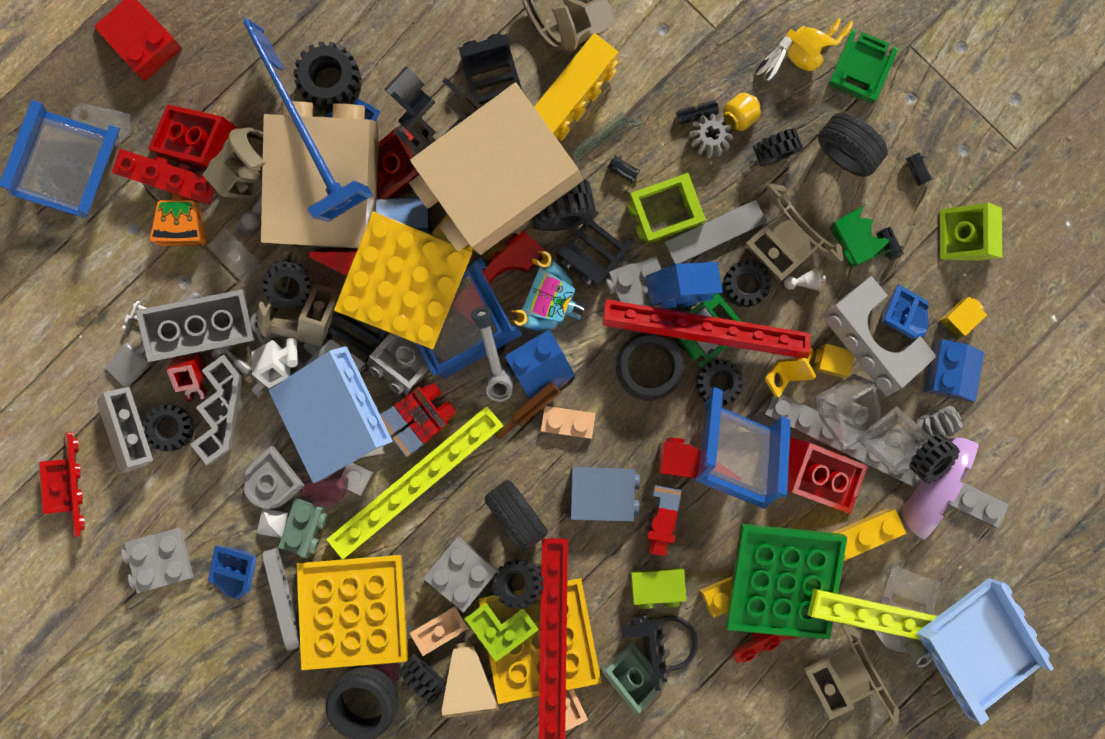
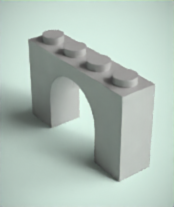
M870 276L821 316L876 383L878 388L888 397L902 389L937 356L921 336L905 345L897 353L884 350L873 340L868 329V315L888 295L875 279Z

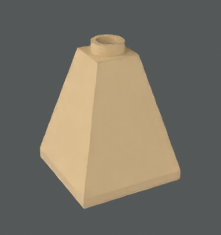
M472 642L456 644L457 649H453L442 705V716L451 718L499 711V705L476 648L472 646Z

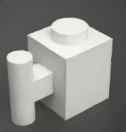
M288 338L284 349L272 340L252 351V375L268 388L290 377V367H295L298 364L297 340L295 338Z

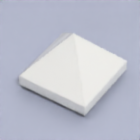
M262 508L257 534L282 538L288 513Z

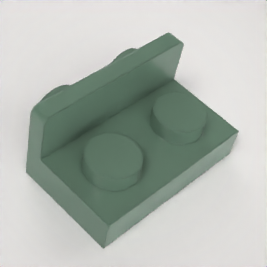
M295 498L278 548L299 554L303 558L314 554L319 544V539L316 538L319 528H324L328 514H325L326 507Z

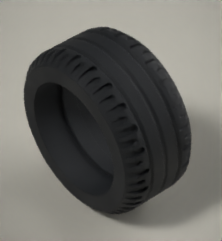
M848 113L833 115L818 135V142L824 153L841 168L856 176L866 177L872 175L888 154L887 145L879 133L860 118Z
M640 333L629 339L621 348L616 360V375L622 388L631 396L644 401L659 400L671 394L681 383L685 371L684 357L678 345L668 336L651 333ZM641 346H657L664 350L670 358L672 365L670 377L663 385L657 388L641 387L633 381L629 374L628 362L630 356Z
M506 480L502 482V484H499L485 496V503L520 550L526 551L547 535V528L512 481Z
M357 666L356 668L353 667L346 670L336 679L327 694L325 707L331 726L338 733L349 739H375L389 728L398 710L399 697L395 684H393L390 677H387L384 672H380L376 668ZM350 688H363L372 692L381 704L382 714L371 719L354 715L344 703L343 691Z

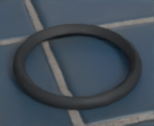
M673 615L662 616L660 618L667 617V621H676L683 624L692 636V650L688 658L680 664L671 665L672 671L680 670L686 667L696 655L698 649L697 634L692 625L685 619ZM644 636V652L652 663V656L648 645L649 636Z

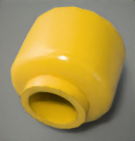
M740 93L724 105L723 117L725 124L731 125L732 130L744 131L760 118L759 100L747 93Z

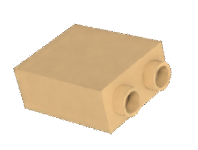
M516 82L410 159L420 174L409 182L417 196L428 209L439 201L450 216L449 219L439 225L448 240L458 252L469 244L480 255L583 181L582 175L575 163Z
M281 101V115L264 114L263 161L265 165H263L261 243L359 248L372 212H376L379 122L366 120L365 106L333 104V118L313 117V103L292 101L336 183H340L342 187L352 181H356L368 186L373 194L372 197L330 222H325L312 218L307 208L328 195L325 191L327 187L284 102Z

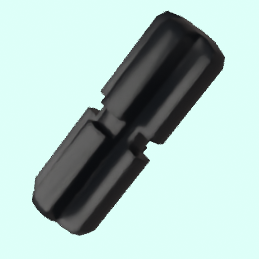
M713 100L699 104L696 108L691 106L677 110V122L682 125L696 121L703 115L706 118L710 117L711 114L717 115L719 113L718 103Z

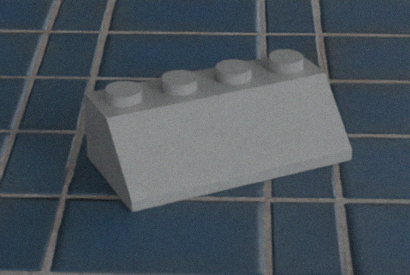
M243 289L136 310L147 362L254 341Z

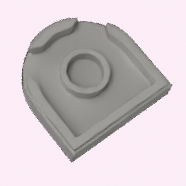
M270 446L247 468L243 491L248 501L254 506L264 509H275L284 505L305 485L276 448Z

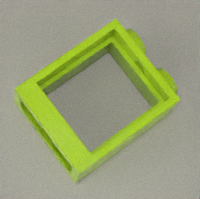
M689 173L632 192L629 196V202H627L630 215L635 216L638 225L635 226L640 240L644 239L646 245L703 225L706 221ZM678 186L690 219L652 232L640 199Z

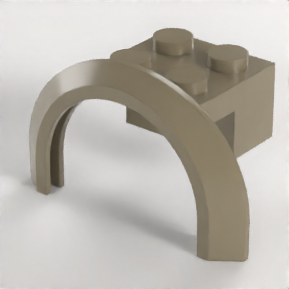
M521 0L529 19L541 38L552 49L562 53L571 54L575 52L577 47L584 45L594 33L597 35L603 34L608 30V27L616 23L608 0H563L564 4L559 3V6L552 8L557 23L550 27H547L534 0Z
M254 128L232 130L228 140L223 145V149L209 162L208 168L202 175L221 196L252 200L261 189L262 175L258 171L261 170V166L265 165V162L262 160L263 132Z
M769 184L767 191L781 213L746 243L745 248L763 267L768 269L767 271L779 284L816 249L836 264L843 261L842 246L839 243L837 245L829 243L806 223L789 202L786 196L787 189L783 185Z
M294 244L287 247L284 251L283 260L287 259L288 263H291V260H293L297 264L299 245ZM281 277L277 289L283 293L294 292L290 290L293 278ZM314 283L307 301L304 300L302 306L296 305V309L291 310V307H287V310H282V306L276 308L273 302L272 305L268 304L265 307L264 303L260 301L257 322L262 336L268 338L271 333L322 347L336 313L334 309L338 301L339 290Z
M841 624L849 643L803 665L830 720L855 709L853 703L876 693L895 726L898 725L900 711L867 655L859 638L861 636L856 629L846 624Z

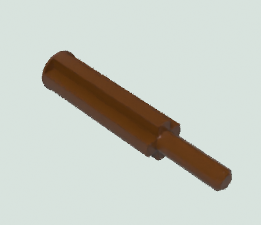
M550 382L513 413V419L501 428L495 436L498 439H502L518 424L522 427L561 394L559 388Z

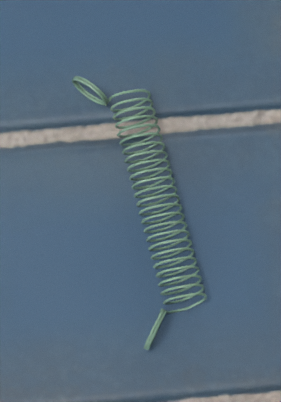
M632 120L626 123V125L629 124V122L631 125L644 124V122L641 120ZM631 122H642V123H641V124H633V123H631ZM620 123L617 127L620 130L623 126ZM604 133L602 134L605 137V139H609V137H611V134L610 136H608V138H606ZM598 139L596 140L599 143L598 146H600V144L604 142V139L603 141H601V143L598 141ZM594 143L592 144L594 148L592 147V150L589 148L590 152L596 147Z

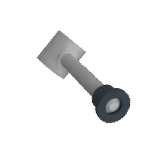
M480 307L472 311L471 318L475 321L476 327L480 328L491 368L488 374L486 393L490 399L501 402L509 399L512 395L514 374L510 368L500 365L490 327L492 324V310L488 307Z

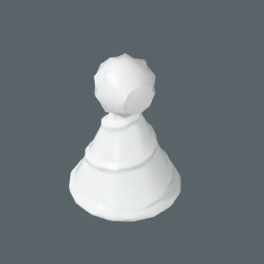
M815 267L798 279L793 276L786 277L784 286L788 290H792L798 285L820 292L821 281H826L825 276H820L818 267Z

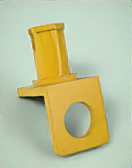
M810 348L808 359L794 357L793 359H779L775 362L765 378L774 397L781 396L789 381L814 380L816 378L809 364L815 354L812 348ZM776 373L780 377V384L778 387H776L774 383V377Z

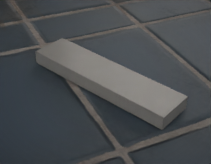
M754 200L670 239L664 245L673 264H681L766 224L767 221L757 201Z

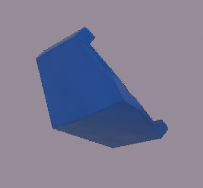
M898 284L882 311V322L911 339H916L920 336L924 337L929 326L927 312L929 302Z
M215 545L208 581L211 584H215L226 596L237 600L241 599L250 592L257 556L249 551Z

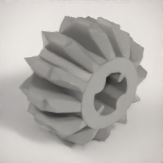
M711 114L709 121L703 115L700 118V123H693L694 131L690 132L689 137L695 139L691 143L692 148L700 147L697 152L698 155L706 151L707 158H711L713 152L719 157L722 155V150L727 151L730 145L728 142L732 141L733 135L728 133L731 130V125L723 126L724 117L720 118L718 122L715 121V114ZM708 132H709L710 135H715V136H716L714 140H713L712 137H709V138L706 137V135H707Z
M947 405L925 413L915 422L917 433L923 442H928L929 438H934L937 434H943L948 438L959 432L963 426L959 413L956 412L954 407Z

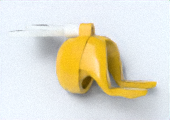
M840 18L831 25L826 34L806 26L798 28L796 32L790 29L780 42V46L763 60L756 69L755 74L760 75L768 68L766 79L769 81L776 74L786 52L788 58L797 67L805 71L816 70L824 62L820 54L821 49L825 46L839 45L843 38L851 31L853 21H849L835 40L831 36L837 32L841 21Z

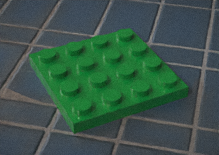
M741 523L725 621L726 629L830 640L833 621L814 618L807 614L813 589L838 594L848 537L845 534Z

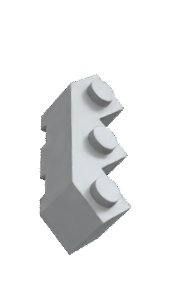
M222 355L202 370L217 392L196 408L212 429L190 445L206 465L216 462L232 450L243 377L225 355Z

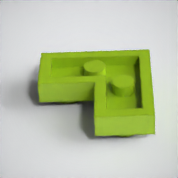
M486 602L465 618L495 662L539 630L524 608L504 623H501Z

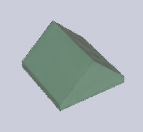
M633 642L629 643L601 666L602 673L636 715L641 712L658 692L655 691L653 667ZM660 679L661 687H662V686L664 685V683H665V682H662V679Z

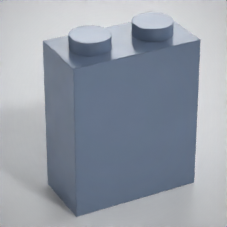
M572 467L570 519L634 521V516H639V500H634L635 490H639L640 475L635 474V469Z

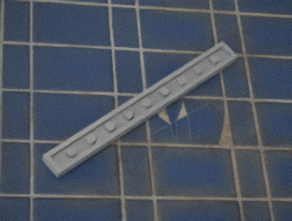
M783 394L780 397L772 395L763 415L775 421L781 416L791 420L790 428L916 489L922 479L909 468L912 457ZM963 483L964 485L955 501H949L948 505L994 528H999L1009 505Z

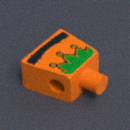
M172 193L171 200H159L156 206L150 241L158 246H206L200 205L193 200H187L186 197Z

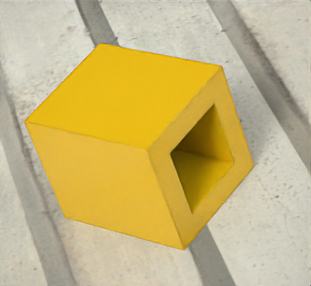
M967 297L960 300L939 321L958 339L966 336L987 314L983 311L984 308L979 301Z
M824 344L815 351L813 363L816 366L814 371L843 379L850 377L855 357L848 349Z

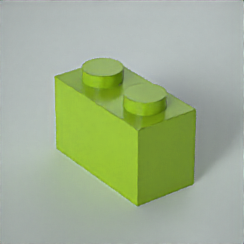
M683 568L630 571L632 603L638 605L639 609L654 608V603H664L665 607H678L680 602L686 601Z

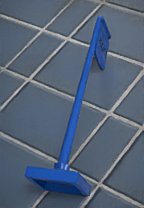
M244 18V25L327 187L325 191L328 195L307 209L312 218L330 222L372 197L373 194L368 186L356 181H352L342 187L340 183H336L273 68L274 66L280 71L285 70L268 38L263 34L264 29L250 19Z

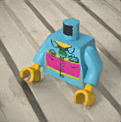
M538 250L542 254L543 259L541 262L533 259L532 262L543 267V269L539 268L523 309L511 311L517 314L518 319L517 321H509L510 324L522 325L534 331L553 329L557 324L562 325L565 315L580 320L585 305L572 301L575 293L573 281L565 270L551 259L548 252Z

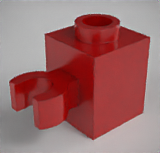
M195 352L174 357L166 370L175 392L186 390L185 398L188 402L193 400V392H197L201 400L205 399L207 389L202 383L206 375L202 370L206 366L201 353Z

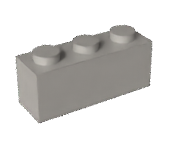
M130 387L104 392L97 399V404L120 474L146 467L153 461Z

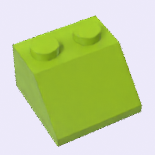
M990 203L940 209L941 260L981 261L1002 258L1001 207Z

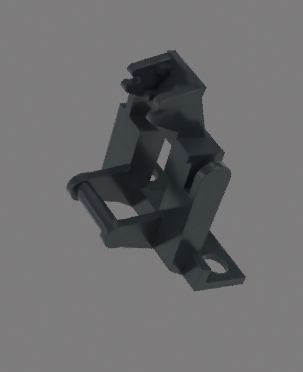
M405 66L384 90L406 110L398 122L414 138L410 141L409 137L399 129L394 133L418 154L436 141L432 137L436 131L422 119L423 115L436 102L421 89L425 84ZM445 77L442 82L453 93L445 104L457 115L458 120L444 134L482 107L462 86L457 88Z

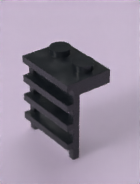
M493 34L487 40L480 42L476 40L468 41L458 48L470 93L480 104L488 103L504 90L477 97L476 90L514 80L522 90L512 57L508 34ZM510 66V73L475 83L472 81V76Z
M599 212L591 220L584 223L566 246L563 245L557 252L558 263L568 271H574L588 287L593 286L596 290L635 242L630 238L624 246L596 224L593 220ZM588 226L620 250L616 257L584 233ZM579 238L611 262L606 269L574 245Z
M338 312L328 330L326 338L330 340L334 335L368 355L365 360L367 363L369 356L381 344L387 331L378 328L381 330L378 335L349 316ZM340 322L374 342V345L371 347L340 328Z
M648 614L635 615L622 626L623 638L650 637L655 691H660V679H662V682H667V676L672 671V666L666 665L670 649L664 648V643L669 637L668 633L663 634L662 629L667 623V617L649 619Z

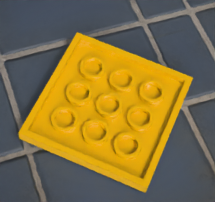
M373 211L334 311L434 349L472 251L463 248L458 252L451 242Z
M402 555L297 563L301 670L407 662L408 649Z
M581 578L568 580L566 690L602 683ZM525 589L513 592L516 595H521ZM493 595L479 598L480 607L487 602L501 623H504L522 609L504 606L505 603L498 601L500 596ZM541 598L536 599L537 603L524 608L539 630L497 662L489 653L498 704L539 696Z

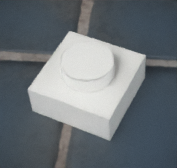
M352 462L346 466L337 485L362 496L373 472Z

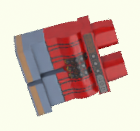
M435 382L423 388L417 387L397 404L380 414L389 435L395 436L392 439L406 457H411L449 425L448 421L457 413V410L449 401L440 408L434 405L432 401L442 394V391ZM413 422V424H411L408 428H406L404 431L400 432V431L403 430L405 427H407L410 423Z
M651 484L650 494L656 496L654 512L648 520L650 528L645 527L644 533L649 539L647 550L650 551V554L666 556L668 542L674 543L675 535L672 532L676 525L682 491L680 489Z

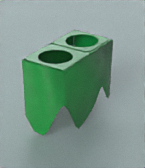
M866 204L829 226L837 243L842 246V252L851 269L881 255L880 250L889 241L887 238L878 239L871 236L873 220L860 218L863 207Z

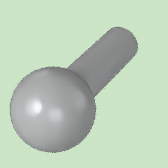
M262 195L253 209L245 211L241 216V224L247 230H255L261 224Z

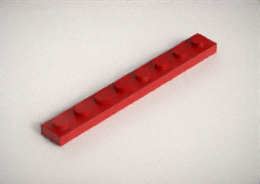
M607 299L605 301L602 326L808 359L810 355V333Z
M542 538L541 576H543L544 581L541 582V585L544 586V590H541L539 739H565L568 539Z

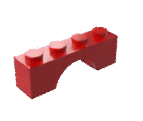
M524 230L519 235L515 232L506 241L508 246L501 253L497 251L488 260L490 265L483 273L490 286L494 279L503 272L519 270L529 273L536 266L532 260L541 261L543 258L538 250H545ZM471 283L466 289L462 287L456 292L455 301L452 305L476 328V323L472 320L471 313L477 308L485 307L474 284Z

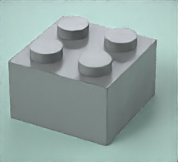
M458 536L423 579L464 613L495 573H497L498 568Z

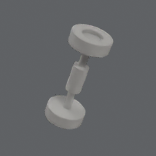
M235 344L215 348L211 354L215 360L222 355L229 357L239 371L257 382L252 389V392L257 397H260L269 389L252 375V367L242 358H237L231 353Z

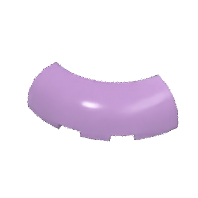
M949 438L960 450L959 457L955 460L954 466H951L950 470L945 472L942 478L939 477L935 482L932 481V483L928 484L921 480L911 497L902 506V517L905 524L923 540L933 532L944 516L942 514L947 508L948 502H954L964 485L961 481L966 471L970 470L973 465L979 444L965 438Z

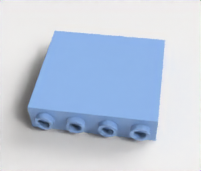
M347 346L328 351L269 389V393L313 483L333 476L332 474L373 450L393 442Z
M991 578L985 580L917 632L918 637L931 655L933 662L966 717L980 725L989 720L984 710L1038 668L1042 667L1049 671L1053 670L1048 660L1049 654L1040 646L1036 639L1037 634L1035 630L1024 619L1025 613L1013 600L1010 587L1004 582Z

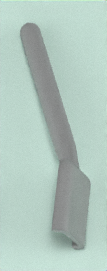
M192 292L184 301L200 298V294ZM143 340L137 348L131 343H125L106 366V370L124 387H130L148 364L147 359L142 355L145 352Z

